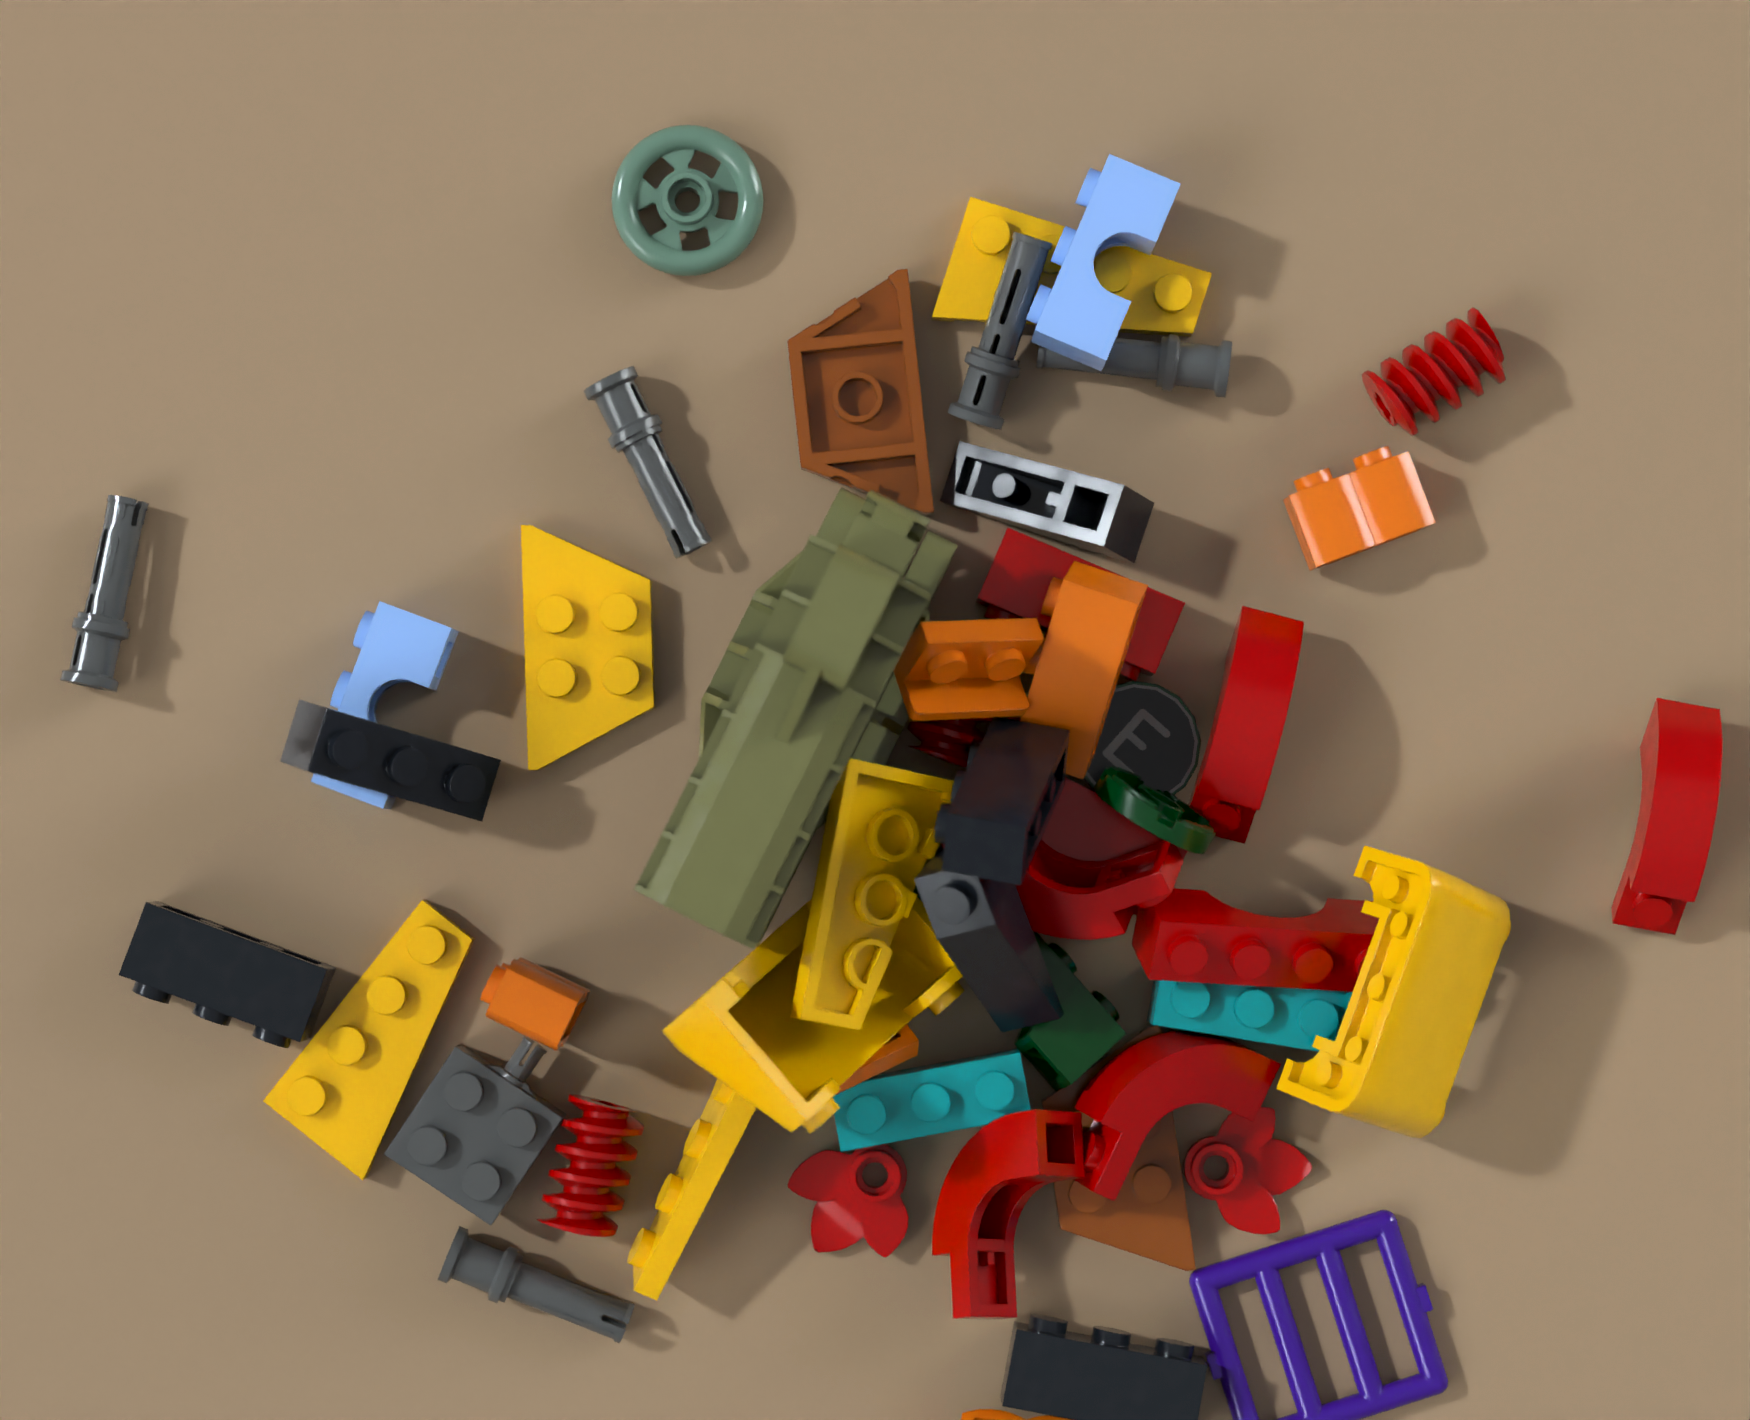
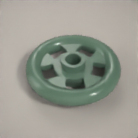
M697 125L668 127L652 133L641 140L622 161L612 188L613 218L626 246L635 256L652 268L679 276L707 274L735 260L754 238L763 212L762 183L749 155L740 145L723 133ZM696 151L706 153L721 162L714 178H710L699 170L689 168ZM662 157L674 169V172L667 175L660 183L658 189H655L643 176L648 168ZM685 191L694 192L700 198L699 206L692 212H682L676 206L677 197ZM718 193L738 194V208L734 220L716 218L719 209ZM655 204L659 216L667 227L650 235L643 226L638 212ZM704 228L708 230L710 246L699 250L682 251L681 232L693 233Z

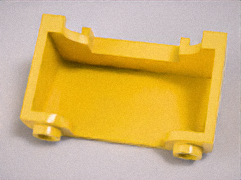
M1364 845L1353 876L1369 883L1373 891V902L1365 900L1361 912L1375 917L1379 921L1335 1041L1316 1035L1312 1047L1320 1051L1314 1058L1306 1062H1296L1287 1059L1276 1089L1351 1119L1411 1138H1422L1439 1125L1445 1114L1446 1102L1503 944L1511 930L1510 910L1506 901L1447 872L1420 861Z
M918 897L914 902L908 919L902 918L890 944L893 954L860 1030L790 1017L811 907V898L761 942L756 949L752 950L667 1025L662 1032L681 1053L788 1131L792 1132L803 1125L809 1133H812L840 1108L832 1099L841 1089L840 1086L910 1020L927 1007L935 1016L938 1015L965 991L957 982L962 977V974L937 940L924 904Z

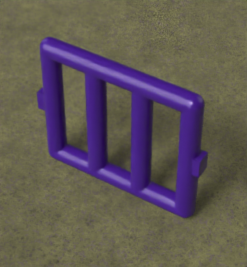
M1388 1210L1370 1213L1196 1269L1189 1277L1191 1291L1211 1350L1204 1354L1213 1380L1220 1378L1233 1420L1260 1419L1218 1289L1255 1278L1297 1409V1413L1275 1420H1361L1439 1395L1448 1387L1447 1374L1427 1312L1433 1310L1426 1285L1423 1283L1417 1284L1397 1219ZM1374 1239L1377 1241L1419 1371L1418 1374L1384 1385L1382 1384L1340 1250ZM1312 1259H1316L1358 1390L1356 1394L1325 1404L1321 1403L1279 1272L1280 1269Z

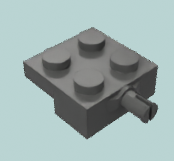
M526 1036L522 1038L523 1040L505 1067L489 1063L462 1044L455 1046L384 1153V1155L490 1226L495 1222L528 1170L533 1166L567 1115L534 1093L529 1084L526 1083V1080L542 1056L547 1052L545 1048L538 1044L525 1063L522 1064V1060L535 1042Z

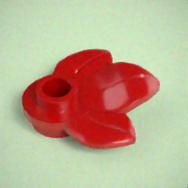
M1264 1106L1260 1107L1254 1122L1235 1113L1229 1114L1216 1135L1204 1137L1190 1147L1185 1156L1183 1166L1186 1181L1194 1192L1203 1198L1215 1200L1224 1220L1238 1230L1253 1234H1271L1280 1230V1216L1273 1196L1282 1194L1296 1186L1312 1170L1311 1163L1298 1149L1282 1140L1272 1138L1275 1130V1110ZM1211 1156H1221L1227 1164L1226 1172L1218 1179L1208 1178L1204 1173L1205 1161Z
M886 1144L855 1149L851 1154L831 1149L822 1150L803 1161L792 1173L787 1184L788 1188L803 1198L817 1201L813 1209L811 1221V1238L815 1251L820 1253L843 1250L864 1237L868 1245L882 1257H888L900 1245L906 1235L909 1216L900 1195L906 1185L907 1169L902 1156L891 1146ZM870 1163H880L887 1169L888 1177L883 1184L872 1186L864 1180L863 1170Z

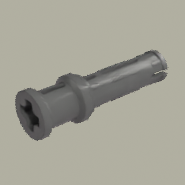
M1015 231L1013 232V241L995 291L994 300L979 347L972 346L971 351L966 353L964 361L969 365L958 402L950 403L948 410L949 414L961 419L999 430L1002 429L1004 419L1000 416V411L1010 380L1018 378L1021 370L1018 367L1020 361L1014 358L1048 252L1053 245L1050 242Z
M1169 334L1168 337L1162 336L1161 343L1116 338L1102 371L1042 347L1038 348L1036 368L1043 369V367L1152 379L1156 380V387H1162L1163 391H1172L1175 386L1213 390L1216 397L1225 398L1232 341L1222 340L1219 346L1181 342L1179 336Z
M631 366L592 384L584 390V393L588 400L596 401L612 433L608 438L612 449L616 448L618 453L624 452L677 559L710 543L712 539L708 535L702 521H700L693 503L664 449L665 447L658 435L662 432L660 427L662 422L658 414H650L635 383L638 374L634 366Z
M108 495L105 520L91 577L89 595L84 612H78L77 618L73 619L72 628L77 631L70 668L62 671L60 681L117 692L119 682L113 677L121 641L127 640L130 629L127 628L128 622L123 621L125 605L138 553L141 530L149 504L143 501L137 502L136 499Z
M459 1226L439 1274V1281L448 1283L451 1279L457 1280L487 1292L488 1300L494 1303H498V1301L505 1303L507 1297L614 1339V1342H621L626 1330L625 1323H629L635 1304L625 1303L522 1262L524 1255L519 1254L518 1249L510 1246L505 1251L470 1238L468 1229Z

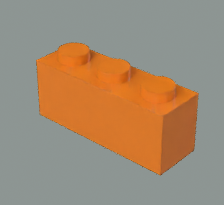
M1077 561L1073 562L1063 580L1056 577L1052 578L1041 614L1052 617L1046 638H1044L1045 640L1023 670L1024 673L1034 676L1027 696L1029 708L1023 716H1014L1008 719L1070 730L1066 774L1083 780L1094 758L1148 585Z

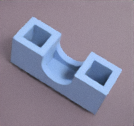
M1109 154L1102 172L1090 167L1075 202L1086 208L1077 230L1068 226L1064 227L1051 258V262L1062 266L1053 288L1040 284L1026 317V320L1037 324L1031 340L1032 343L1102 371L1131 301L1109 292L1099 283L1094 272V259L1105 249L1114 246H1127L1151 255L1179 190L1180 183Z
M379 601L375 613L366 611L358 625L353 646L361 649L353 672L344 670L341 673L334 688L330 706L337 708L340 712L377 723L376 707L382 694L390 687L399 683L411 682L437 691L459 632L448 626ZM313 774L311 780L315 784L382 809H392L396 797L318 774Z

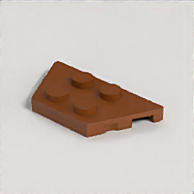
M900 269L889 275L887 280L857 299L855 297L834 310L832 315L818 324H812L787 340L801 470L866 494L873 490L922 515L934 514L909 276L908 269Z
M1148 1025L1138 1035L1109 1055H1105L1095 1062L1072 1085L1046 1096L1041 1100L1042 1110L1081 1112L1074 1107L1095 1075L1109 1061L1128 1047L1144 1039L1161 1034L1160 1026ZM1173 1111L1163 1116L1145 1137L1115 1202L1092 1192L1073 1179L1053 1182L1061 1230L1185 1271L1196 1270ZM1081 1112L1083 1135L1089 1131L1094 1119Z

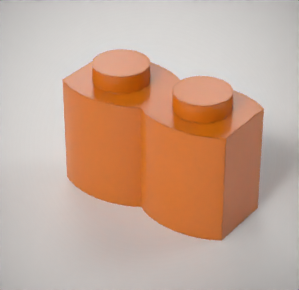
M1385 446L1354 458L1353 462L1356 471L1333 478L1330 469L1326 468L1293 481L1297 492L1289 495L1283 501L1310 571L1417 532L1436 523L1409 451L1392 456L1389 446Z
M520 957L518 960L513 959L510 965L503 963L501 966L496 965L485 985L480 1000L490 1004L486 1012L487 1018L557 1051L568 1040L588 999L590 990Z

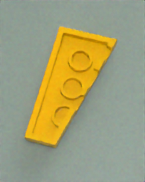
M970 197L931 320L954 322V320L985 322L986 324L995 291L1013 241L1014 231L1053 244L1048 252L1035 296L1040 284L1053 288L1062 266L1051 262V258L1065 226ZM1127 246L1107 248L1094 259V272L1099 283L1109 292L1131 301L1119 332L1192 336L1212 273L1153 254L1148 255ZM1026 320V324H1025V325H1037V324L1032 323V322Z
M849 759L830 799L790 1014L791 1018L856 1030L861 1029L893 954L890 944L901 919H908L917 898V894L913 893L916 886L914 878L923 869L927 858L932 859L940 844L935 842L934 839L936 820L941 804H951L953 780L857 759Z
M422 900L263 1102L361 1180H365L475 938L427 900Z
M718 1079L715 1082L701 1117L696 1120L689 1132L684 1145L683 1156L675 1174L670 1173L660 1189L655 1204V1209L658 1211L650 1229L641 1228L628 1255L627 1263L633 1265L634 1291L656 1301L757 1108Z

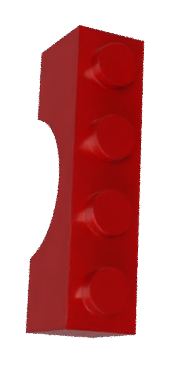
M1173 888L1172 893L1162 902L1148 908L1138 907L1131 944L1149 980L1353 992L1379 919L1361 912L1365 900L1327 898L1325 906L1314 914L1284 918L1264 916L1237 909L1221 902L1205 890Z

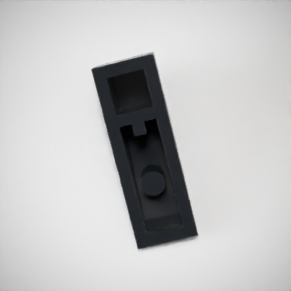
M959 441L940 501L944 504L1081 549L1135 563L1154 506V502L1123 484Z
M944 850L938 851L914 878L937 940L1001 1032L1061 1019L1064 1014L1016 885L943 871Z

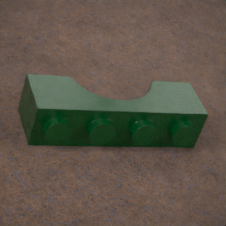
M915 886L913 893L917 894V897L923 903L918 888ZM1033 931L1064 1014L1061 1019L1020 1028L1014 1045L1055 1091H1059L1072 1085L1127 1033L1117 1023L1120 1016L1113 1004L1098 991L1090 993L1074 975L1077 967L1067 952L1055 943L1048 945L1037 932Z

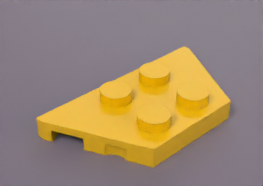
M521 525L528 770L534 771L549 766L552 762L582 746L588 745L611 730L655 708L651 580L532 525Z

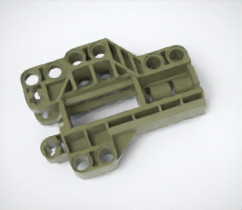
M841 488L817 535H810L804 550L755 591L701 699L699 760L634 888L635 891L752 949H756L759 946L816 830L827 821L831 795L849 759L852 758L885 766L909 719L893 671L907 642L919 623L930 622V612L927 609L958 547L957 544L928 531L903 579L930 523V518L873 490H870L866 499Z

